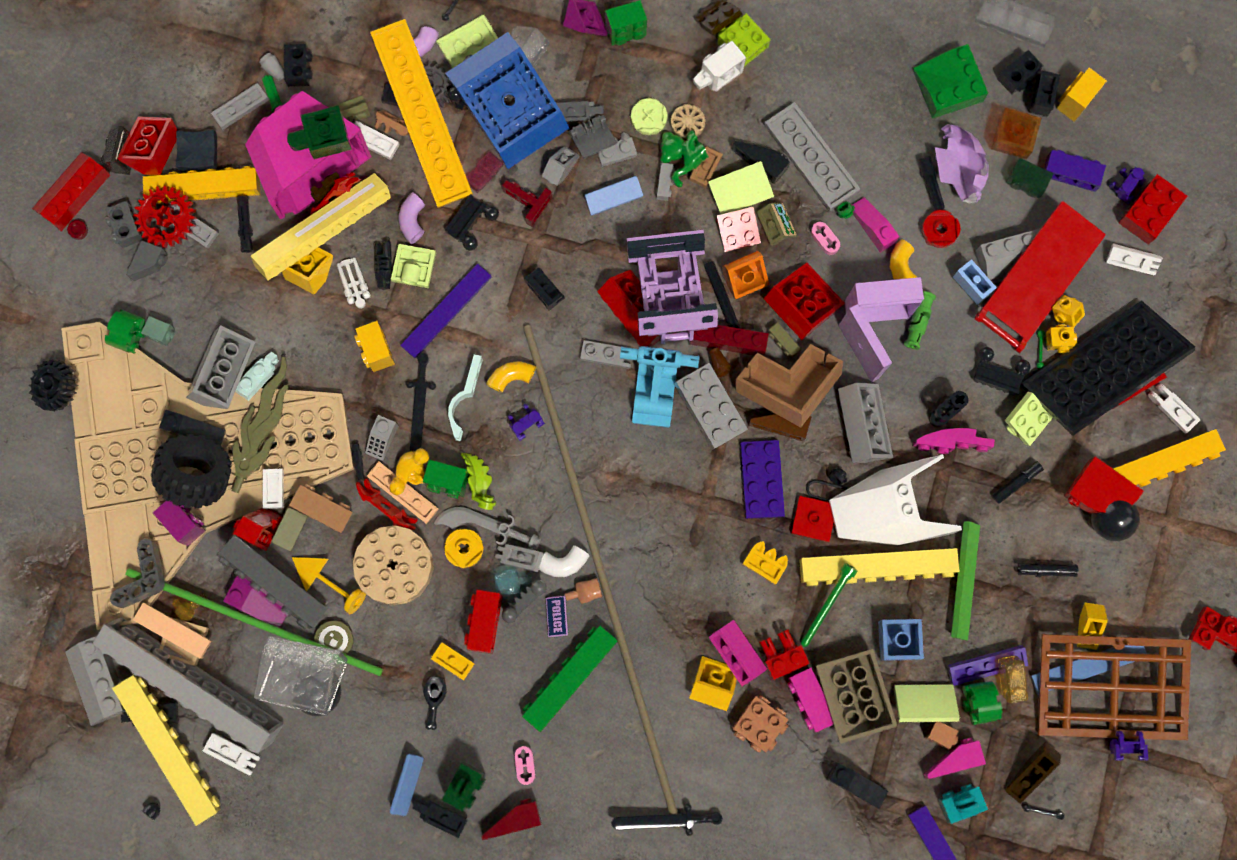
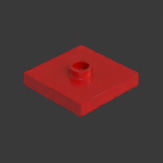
M799 496L791 534L829 543L834 523L830 503Z

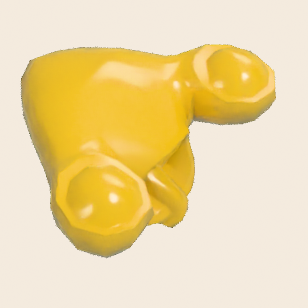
M420 448L416 451L406 452L400 457L396 466L395 478L389 486L390 492L393 495H401L405 490L407 482L413 485L424 484L423 478L426 472L424 463H427L429 460V454L425 449Z

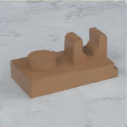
M385 110L376 112L377 122L375 127L377 129L381 128L382 123H385V133L390 132L393 128L399 135H409L404 120Z

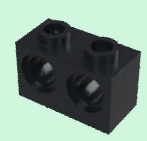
M306 44L284 45V81L287 87L310 86V79H313L310 62L313 61L312 51H309ZM297 55H302L301 58L295 59ZM303 72L302 75L295 76L296 73Z
M1027 50L1005 68L997 80L1011 95L1016 91L1021 92L1027 86L1029 80L1034 81L1037 79L1043 64ZM1025 66L1030 67L1031 70H1027ZM1011 77H1015L1018 81L1012 80Z
M1041 71L1035 82L1029 113L1048 117L1054 108L1060 74Z

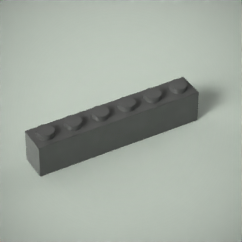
M236 535L231 536L216 554L219 557L218 561L222 565L232 567L237 577L242 580L244 578L250 582L251 588L257 592L261 590L266 594L265 598L270 603H277L281 606L280 610L289 617L291 615L297 619L296 623L302 628H313L326 612V607Z

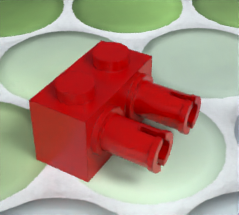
M789 629L777 634L785 649L781 655L777 653L771 637L766 639V641L759 642L767 657L763 663L767 668L771 681L810 664L802 646L795 645Z

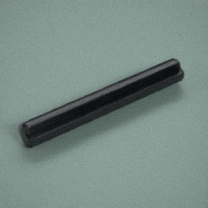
M713 261L705 264V270L728 327L740 328L716 265Z

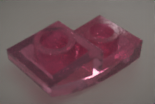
M489 152L478 162L477 167L466 176L470 187L479 193L498 173L504 163Z

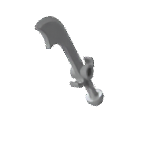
M453 507L442 512L434 521L435 525H446L453 531H456L459 526L465 523L476 524L502 535L504 541H496L498 545H505L507 537L510 536L529 544L528 549L537 550L541 541L538 535L534 534L531 538L511 529L515 525V519L511 515H508V518L512 519V523L508 525L465 507Z

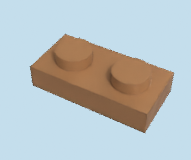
M707 146L705 149L709 157L699 167L694 169L690 177V181L704 188L708 186V181L711 180L723 154Z

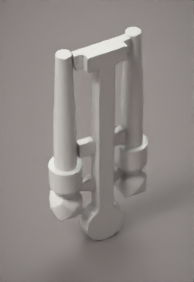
M353 258L341 261L337 264L347 302L348 304L355 303L360 309L364 308L366 302L360 295L363 294L365 299L370 298L371 295L357 260ZM351 263H354L358 281L354 280L349 265ZM342 266H346L351 280L349 284L347 283ZM359 284L361 291H358L357 285ZM351 287H353L354 292H355V293H353V294H352L351 289H349V288H351Z

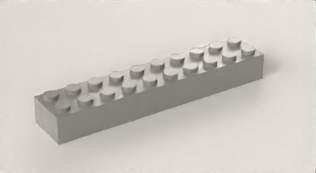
M121 617L103 625L93 643L101 653L108 654L114 658L116 663L125 665L131 669L134 675L143 677L149 685L158 687L166 696L179 701L180 705L184 708L193 710L199 718L208 720L216 729L229 734L232 740L244 744L249 751L259 754L274 742L284 723L199 667L182 663L176 659H168L169 655L179 658L183 657L167 646H163V650L159 649L161 642L133 624L119 626L121 622L127 621Z

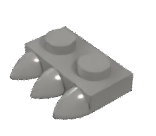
M622 132L620 141L615 138L617 144L598 152L601 166L637 157L632 137Z

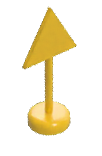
M292 557L306 592L317 577L347 598L344 610L349 615L353 614L362 605L366 593L361 589H356L349 595L320 574L329 559Z

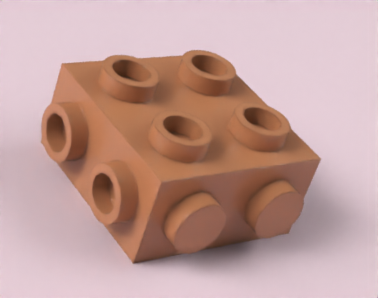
M761 695L759 698L757 696L753 697L732 729L735 731L733 735L741 741L746 739L751 742L750 747L758 753L761 750L766 753L767 750L772 751L777 744L775 739L778 734L782 735L789 726L786 723L789 719L785 717L786 713L780 708L776 707V709L770 707V701Z

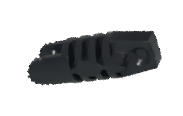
M385 241L383 245L375 243V277L377 288L382 290L390 289L392 276L391 242Z

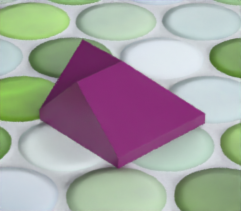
M569 0L563 24L564 27L588 34L602 36L608 34L596 2Z

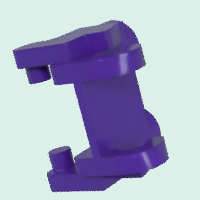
M1139 167L1131 168L1130 174L1126 173V168H1122L1119 173L1126 178L1119 188L1115 186L1116 182H1111L1109 185L1110 189L1118 194L1117 197L1127 204H1130L1134 198L1133 195L1129 196L1136 184L1138 183L1140 186H1143L1146 182V179L1143 177L1144 171Z
M526 403L523 407L528 414L519 421L515 422L511 414L507 416L511 422L509 426L519 441L526 437L524 433L521 435L520 433L538 422L536 424L538 428L545 424L535 408L530 410Z
M1136 731L1138 741H1124L1123 732H1116L1119 741L1112 740L1109 745L1111 754H1114V760H1124L1123 755L1120 754H1141L1138 755V760H1148V746L1145 745L1142 731Z

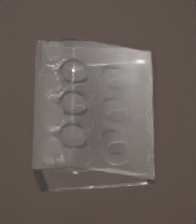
M268 636L261 655L254 698L264 702L328 716L348 659L338 650Z

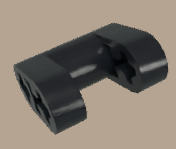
M956 391L930 414L929 421L931 425L942 427L968 404L967 394L963 391ZM943 411L947 413L945 416H941Z

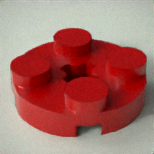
M937 210L927 216L922 225V234L928 245L936 248H946L954 244L960 235L961 227L959 220L952 216V213L946 210ZM942 225V228H945L946 231L939 233L936 228Z

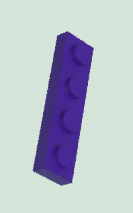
M1020 645L947 666L951 684L955 686L1029 665L1025 647Z

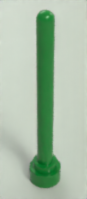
M847 563L843 564L840 569V579L801 641L803 647L809 645L848 579L851 580L857 574L858 570Z

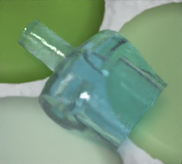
M517 569L505 570L494 575L496 591L500 594L520 593L521 584L532 583L531 575L519 577Z

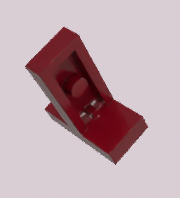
M506 180L502 185L504 193L531 209L525 217L526 224L533 227L553 198L552 191L547 188L536 199L537 197L529 191L526 193L521 189L520 185L513 181L510 183Z

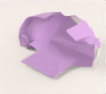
M948 124L942 128L945 133L943 139H948L947 149L935 147L940 181L953 184L962 202L964 201L969 204L977 203L982 195L981 190L988 178L989 164L985 159L986 154L980 142L972 133L959 126Z

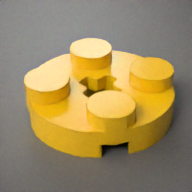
M456 530L447 537L445 542L446 558L454 566L463 569L477 564L484 552L481 538L472 530ZM461 544L469 545L467 553L459 552Z

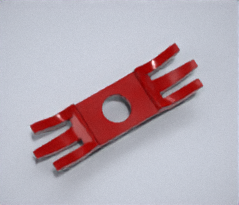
M352 172L334 180L335 185L316 208H312L310 216L332 202L328 201L332 196L337 195L336 198H338L345 192H350L352 185L361 181V179L357 177L351 178L355 175Z
M368 479L364 480L365 489L359 482H356V488L361 499L370 502L393 521V526L396 525L410 530L416 528L410 524L416 523L418 519L407 516L404 509L400 511L380 495L381 491L373 489ZM381 504L387 505L389 509L383 508Z

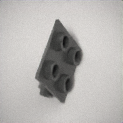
M597 115V117L591 119L592 121L587 120V124L582 122V124L572 127V130L569 132L584 159L617 144L605 123L604 115Z

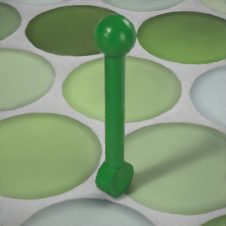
M1042 330L1037 333L1039 338V358L1036 366L1038 369L1044 367L1042 354L1045 332Z

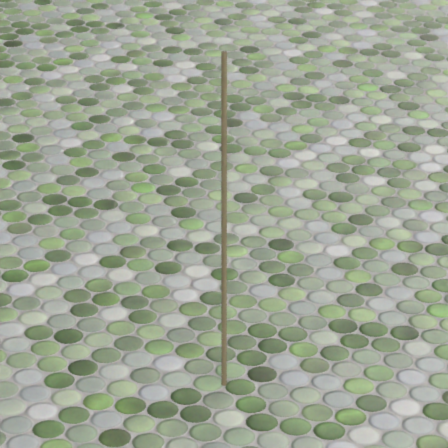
M526 325L523 328L670 815L678 814L531 325Z

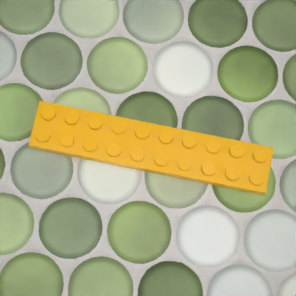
M406 19L370 32L437 207L440 208L469 197L470 194L473 195Z

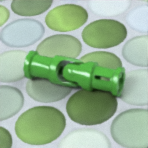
M923 291L924 299L913 313L908 328L909 335L907 341L904 342V346L914 350L920 349V341L922 335L925 334L932 311L930 309L933 300L936 299L935 294Z

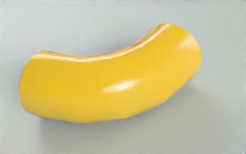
M903 239L897 242L890 255V270L894 280L917 278L908 265L909 258L914 253V248Z
M521 361L506 363L492 373L486 385L503 393L505 387L511 381L520 380L529 384L535 373L536 366Z

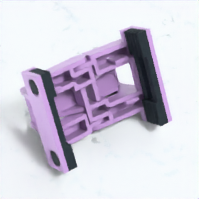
M703 230L627 238L629 263H638L644 311L638 312L639 336L660 335L661 344H665L668 341L685 339L693 341L694 331L717 327L716 303L704 304L696 255H703L705 253ZM678 256V270L657 273L655 259ZM677 331L680 332V333L666 334V333H668V332H677Z

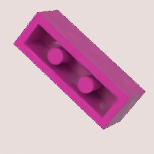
M734 620L709 636V639L741 686L746 685L767 670Z
M812 668L789 677L787 686L791 694L795 693L798 699L795 702L799 711H803L806 716L804 722L808 730L816 733L833 725L825 695Z

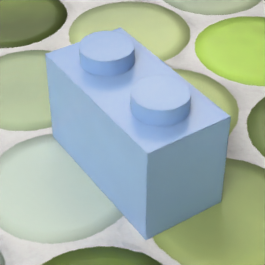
M972 259L953 276L956 282L977 305L997 288Z

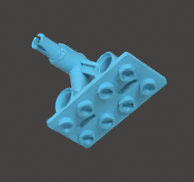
M621 346L620 359L637 360L639 363L632 423L669 428L677 368L680 366L698 368L699 356L686 355L677 350L641 346L639 349Z

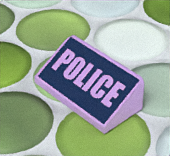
M565 596L546 598L548 637L568 636Z

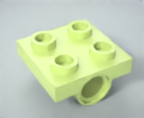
M399 244L391 281L429 288L436 251Z
M1027 392L1005 419V422L1008 424L1007 430L1012 435L1020 438L1025 445L1031 446L1053 417L1042 407L1040 401L1033 393Z

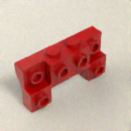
M1203 607L1189 639L1191 642H1196L1203 646L1202 649L1210 650L1214 641L1237 653V618L1230 615L1224 617L1209 607Z

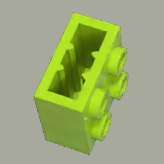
M747 13L734 20L729 28H723L718 34V44L720 46L733 41L746 57L744 67L769 47L771 40Z

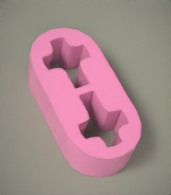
M815 223L811 229L812 238L826 254H836L840 248L838 238L825 223ZM817 228L819 230L823 229V233L816 234ZM828 242L835 244L834 249L827 248Z
M522 746L515 752L516 772L518 781L523 785H528L535 779L534 759L532 750ZM523 749L526 753H529V757L526 758L527 764L524 765L523 759L518 757V754ZM526 766L528 773L532 774V777L528 779L529 781L521 778V774L524 773V767Z

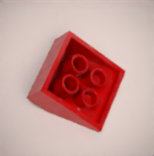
M805 263L775 285L764 298L801 340L812 333L845 304L808 263Z

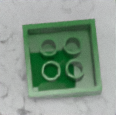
M969 44L951 49L913 68L914 75L932 119L984 102L989 94Z

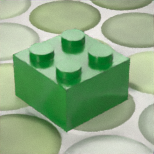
M641 0L605 10V27L612 46L623 45L627 41L633 39L640 40L646 36L647 17Z
M429 460L423 483L429 489V492L440 494L441 491L445 492L450 498H464L470 475L466 469Z

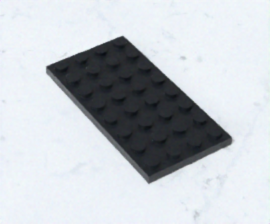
M1141 300L1070 349L1069 352L1064 353L1022 382V388L1026 392L1033 393L1040 401L1042 407L1074 436L1193 353L1195 346Z

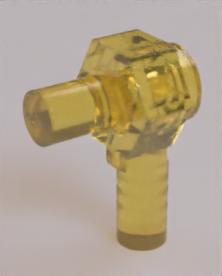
M203 593L200 595L201 597L208 599ZM178 599L172 603L177 609L175 613L182 621L190 620L194 616V610L200 606L194 602L182 604Z

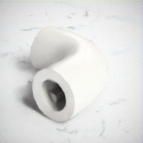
M573 546L570 552L563 558H557L545 552L539 570L553 577H567L578 572L590 555L577 546Z

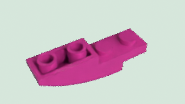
M953 428L927 434L917 439L913 443V447H918L920 451L937 450V453L949 454V452L955 449V445H957L958 449H969L970 447L976 448L978 452H988V450L994 447L995 440L976 437V429Z

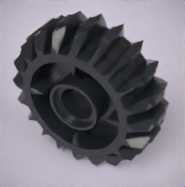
M54 359L43 361L41 365H37V370L33 371L34 376L30 377L32 382L28 386L31 387L29 394L33 395L31 400L35 402L36 406L46 411L64 410V407L70 405L69 401L74 400L73 394H77L75 387L79 385L75 383L78 377L74 376L76 371L71 369V366L64 361Z

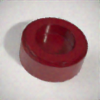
M74 220L68 225L67 232L73 239L81 240L87 236L88 227L84 222Z

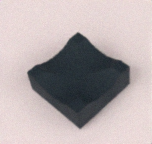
M214 130L202 132L176 131V168L179 172L191 170L205 171L207 169L217 171V134Z

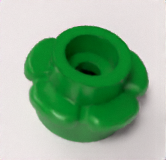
M848 201L839 204L837 207L838 217L850 218L855 210L854 205H851Z

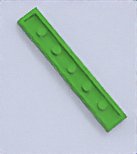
M972 522L963 523L959 560L960 572H958L951 633L952 638L967 641L980 525Z

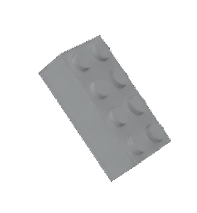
M710 363L674 383L712 450L748 430Z

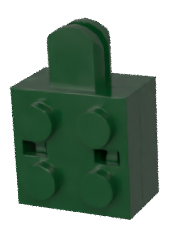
M339 105L300 115L304 129L291 132L287 136V142L293 151L309 148L314 160L352 150Z
M465 762L461 763L441 800L462 812L470 809L477 798L474 796L476 790H481L486 781L483 778L485 773Z

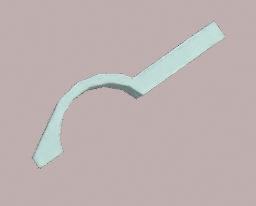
M475 354L472 359L465 389L452 399L448 410L454 438L460 442L463 431L454 421V411L460 401L473 397L483 361L482 356Z

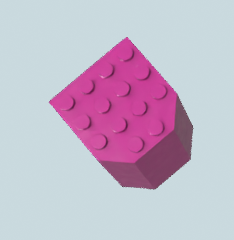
M303 91L299 94H294L286 104L278 106L269 117L261 119L245 144L268 201L280 219L284 218L287 213L299 214L315 200L311 196V187L321 188V182L328 175L337 172L342 177L353 172L372 157L360 128L345 118L344 122L352 150L315 160L309 148L293 151L287 142V136L291 132L304 129L300 115L328 108Z

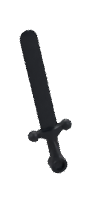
M421 353L417 357L419 362L418 381L414 383L408 381L406 383L407 388L415 387L410 451H416L422 446L426 388L430 390L436 388L435 383L428 384L425 382L426 366L429 363V357L425 353Z
M687 803L684 806L686 814L615 817L612 819L611 825L614 829L686 826L685 834L691 836L693 834L691 829L693 824L712 823L718 825L722 822L723 818L717 812L711 815H692L690 812L692 806Z

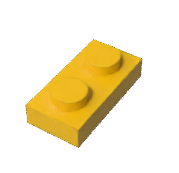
M442 642L431 658L462 680L466 679L475 665Z

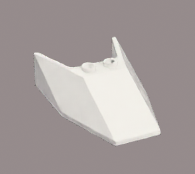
M943 454L882 469L830 499L829 503L838 538L902 545L961 531V526L921 520L911 485V478L943 459Z

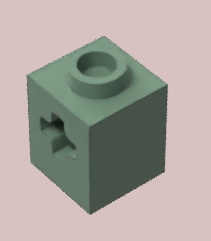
M149 316L141 334L148 339L167 346L174 338L175 329L170 324Z

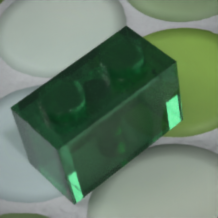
M1019 158L1006 183L1010 184L1013 189L1022 190L1030 197L1040 199L1045 193L1053 173Z

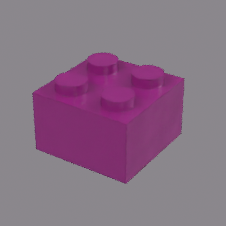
M165 501L152 512L175 540L183 545L189 546L206 531L202 527L204 525L203 521L197 515L195 516L190 513L191 508H184L182 505L175 506L171 501Z

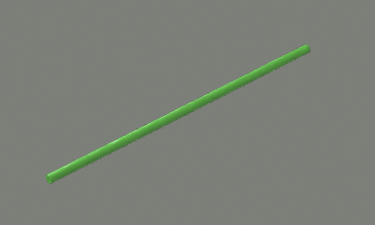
M130 568L127 569L126 576L136 580L142 578L140 572ZM165 582L164 591L375 675L381 676L383 672L382 668Z

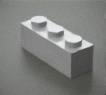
M661 163L657 200L668 201V197H671L672 190H670V186L673 185L671 176L675 171L673 164Z

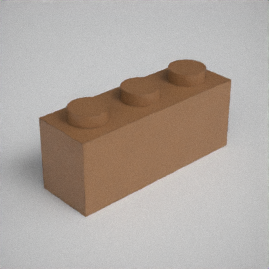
M308 484L300 485L289 506L342 533L353 513L349 511L351 507L342 502L339 505L332 502L333 498L325 493L322 495L315 493L316 489Z

